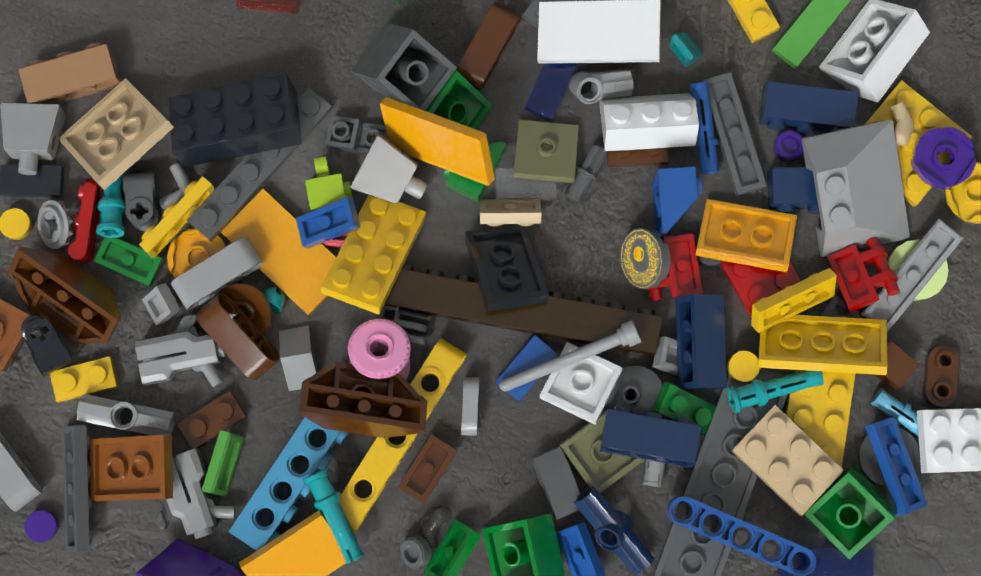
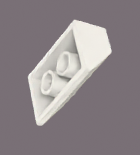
M869 0L819 68L849 91L858 92L859 97L879 102L930 31L915 9L881 0Z
M689 93L617 97L599 100L605 151L696 146L699 121L696 100Z

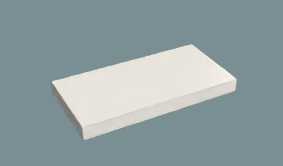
M661 0L539 2L538 63L660 62Z

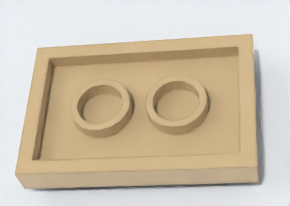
M773 405L731 450L799 516H802L844 471L776 405Z

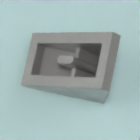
M309 325L279 331L280 359L289 391L300 390L302 382L317 373Z

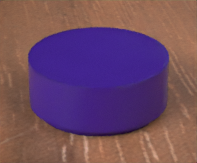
M787 130L779 134L773 145L775 155L785 162L797 160L803 154L802 135L793 130Z
M45 510L33 512L25 522L27 536L36 542L51 540L57 534L59 528L56 516Z

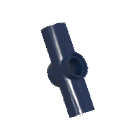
M594 486L586 489L576 498L573 504L596 530L595 540L601 548L607 551H614L634 575L643 572L644 569L651 565L655 558L631 531L633 523L626 513L614 510Z

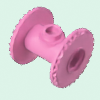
M373 319L358 326L352 333L348 343L349 364H352L357 371L370 378L383 379L399 373L407 380L410 372L409 357L411 346L408 335L403 328L386 319Z

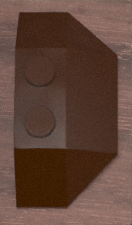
M26 247L18 248L7 273L11 279H14L17 290L27 308L36 315L45 318L54 328L75 343L109 342L121 320L113 289L64 254Z
M334 361L302 382L299 414L324 429L390 438L424 433L428 401L422 395L420 396L399 373L388 378L375 379L361 374L352 364Z

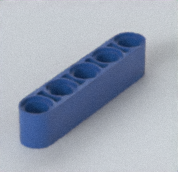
M674 497L667 504V517L674 524L790 574L806 576L815 569V555L811 550L690 497ZM681 501L685 502L690 510L687 518L683 520L678 519L674 514L675 505ZM709 514L715 515L719 523L717 529L713 532H708L703 524L705 517ZM738 527H743L748 535L745 543L738 545L733 540V532ZM771 539L776 544V553L772 557H766L762 547L765 541ZM798 552H801L806 559L804 567L800 570H796L792 565V558Z

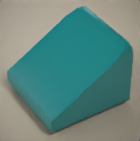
M686 32L676 33L672 36L669 47L685 67L688 68L703 56L702 51Z

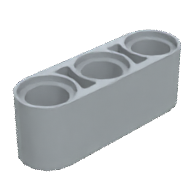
M243 237L173 280L171 285L186 310H191L217 295L224 287L238 282L263 265V261L248 237Z
M0 432V496L13 511L17 512L41 494L42 489Z

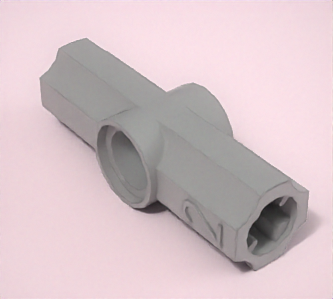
M83 394L78 403V421L146 435H171L174 430L175 412ZM130 408L133 413L132 421L127 425H123L120 420V414L124 409Z

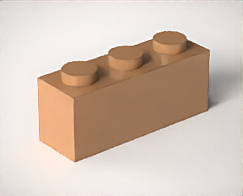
M102 43L90 44L85 47V50L76 53L71 51L57 54L55 59L45 62L43 60L31 61L26 64L27 67L18 69L27 104H61L115 88L121 82L114 53L107 44Z

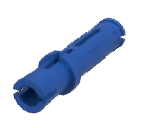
M708 82L689 84L691 96L696 100L699 121L695 148H698L701 175L720 172L716 145H719V141L715 139ZM700 100L703 102L705 126L702 124ZM704 131L707 133L709 158L706 155Z

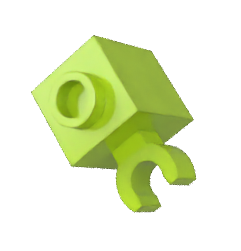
M326 156L314 158L317 178L305 180L310 210L314 211L346 197L353 199L350 181L344 182L342 174L330 175Z

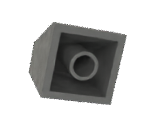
M386 23L352 68L351 72L380 94L425 111L457 67L415 30Z

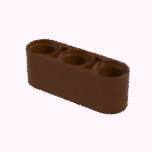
M496 2L492 4L456 69L479 91H482L522 17Z
M218 294L197 313V320L202 328L248 378L252 380L259 379L279 362L280 356L277 349L226 294Z

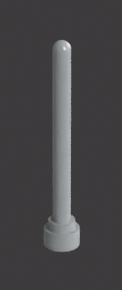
M631 319L622 323L621 327L616 329V333L503 379L499 383V387L502 391L506 392L620 344L623 346L629 344L632 347L642 342L634 321Z

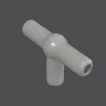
M179 162L172 164L170 170L180 189L159 200L164 210L172 203L177 204L185 196L183 193L190 184Z

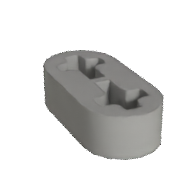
M464 376L461 435L477 436L479 377Z

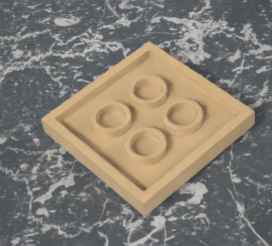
M125 78L63 133L58 140L105 190L174 127Z

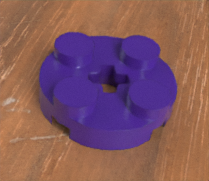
M953 127L929 130L916 142L913 149L911 166L919 178L926 184L942 190L950 189L964 182L972 174L976 165V157L974 158L972 149L974 148L973 143L964 132ZM944 151H947L949 153L948 159L951 161L950 165L939 163L937 152L942 154Z

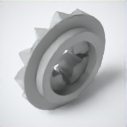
M46 201L41 206L38 214L39 233L44 243L52 249H60L64 245L70 244V236L74 234L71 228V224L74 221L70 220V209L65 208L63 201Z

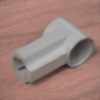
M628 68L595 73L581 71L572 76L569 84L573 95L585 104H593L602 99L632 96V91L634 90L631 70ZM591 81L590 91L581 94L582 85L585 82Z

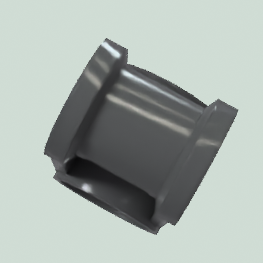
M156 171L124 173L123 189L127 218L136 229L143 232L153 225L156 227L159 223V181ZM146 210L148 213L143 214V219L140 220L138 216H142V211Z

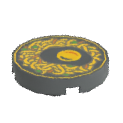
M652 228L633 229L626 235L621 246V268L625 278L632 286L638 289L658 287L661 285L659 284L661 280L666 279L669 273L671 260L668 245L662 242V239L659 237L662 235Z

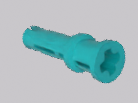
M124 173L104 190L103 198L98 203L101 215L100 224L97 225L96 232L102 237L118 238L125 234V228L122 226L123 212L126 211V204L122 199Z
M803 370L764 382L761 379H754L751 384L737 388L729 386L726 391L733 413L736 414L742 408L756 404L760 407L764 406L772 398L818 385L821 386L824 384L821 371Z
M326 467L302 480L304 484H308L315 498L314 506L318 510H322L344 556L345 563L348 564L352 560L360 559L365 554L362 552L339 503L341 500L340 491L335 490L328 476L330 470Z

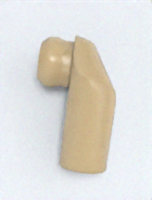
M901 102L890 108L897 123L894 131L897 147L901 144L903 146L906 145L914 130V123L906 104Z

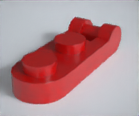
M87 178L85 183L80 184L78 198L81 201L80 213H76L74 218V230L77 231L76 240L68 248L69 256L82 264L89 263L94 256L97 237L96 227L99 224L100 217L98 203L103 197V188L93 178Z

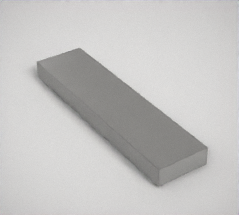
M937 219L895 271L898 277L896 283L900 292L894 296H888L885 287H882L877 293L880 300L867 305L861 315L866 319L887 320L888 332L962 241L963 237L942 220Z

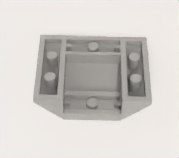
M892 119L801 138L806 168L813 171L821 220V226L816 227L821 257L829 256L856 244L858 249L867 248L866 241L871 238H877L880 245L910 238Z

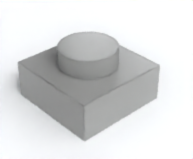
M166 283L156 286L142 299L156 326L167 322L180 310L174 295Z
M666 336L659 337L652 367L678 376L677 340Z

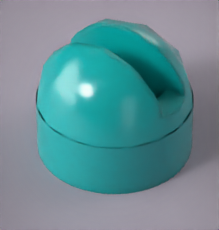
M275 287L267 288L263 295L270 304L271 312H282L285 304L283 291L278 290L276 292Z

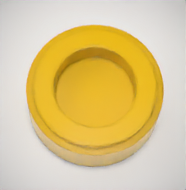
M12 208L1 215L0 231L6 237L20 240L31 232L32 220L23 210Z
M739 351L730 357L727 364L728 373L737 382H749L759 373V360L749 351Z

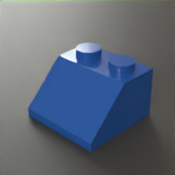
M695 167L658 169L652 180L655 230L662 235L659 236L661 239L671 231L698 199V194H702L701 176H696Z

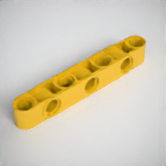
M443 338L438 340L410 384L420 396L422 395L428 401L426 421L467 356V353ZM431 375L437 377L439 386L435 391L427 392L422 388V381L425 377ZM418 434L406 435L405 441L400 445H394L390 442L389 438L377 437L342 492L341 500L339 501L354 534L361 526ZM362 480H367L372 485V493L367 498H360L356 493V486Z

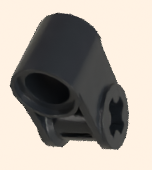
M39 315L28 316L21 324V333L43 377L72 363L64 344L58 338L49 321ZM35 324L44 327L40 330L41 336L39 337L31 334L34 332L33 326Z

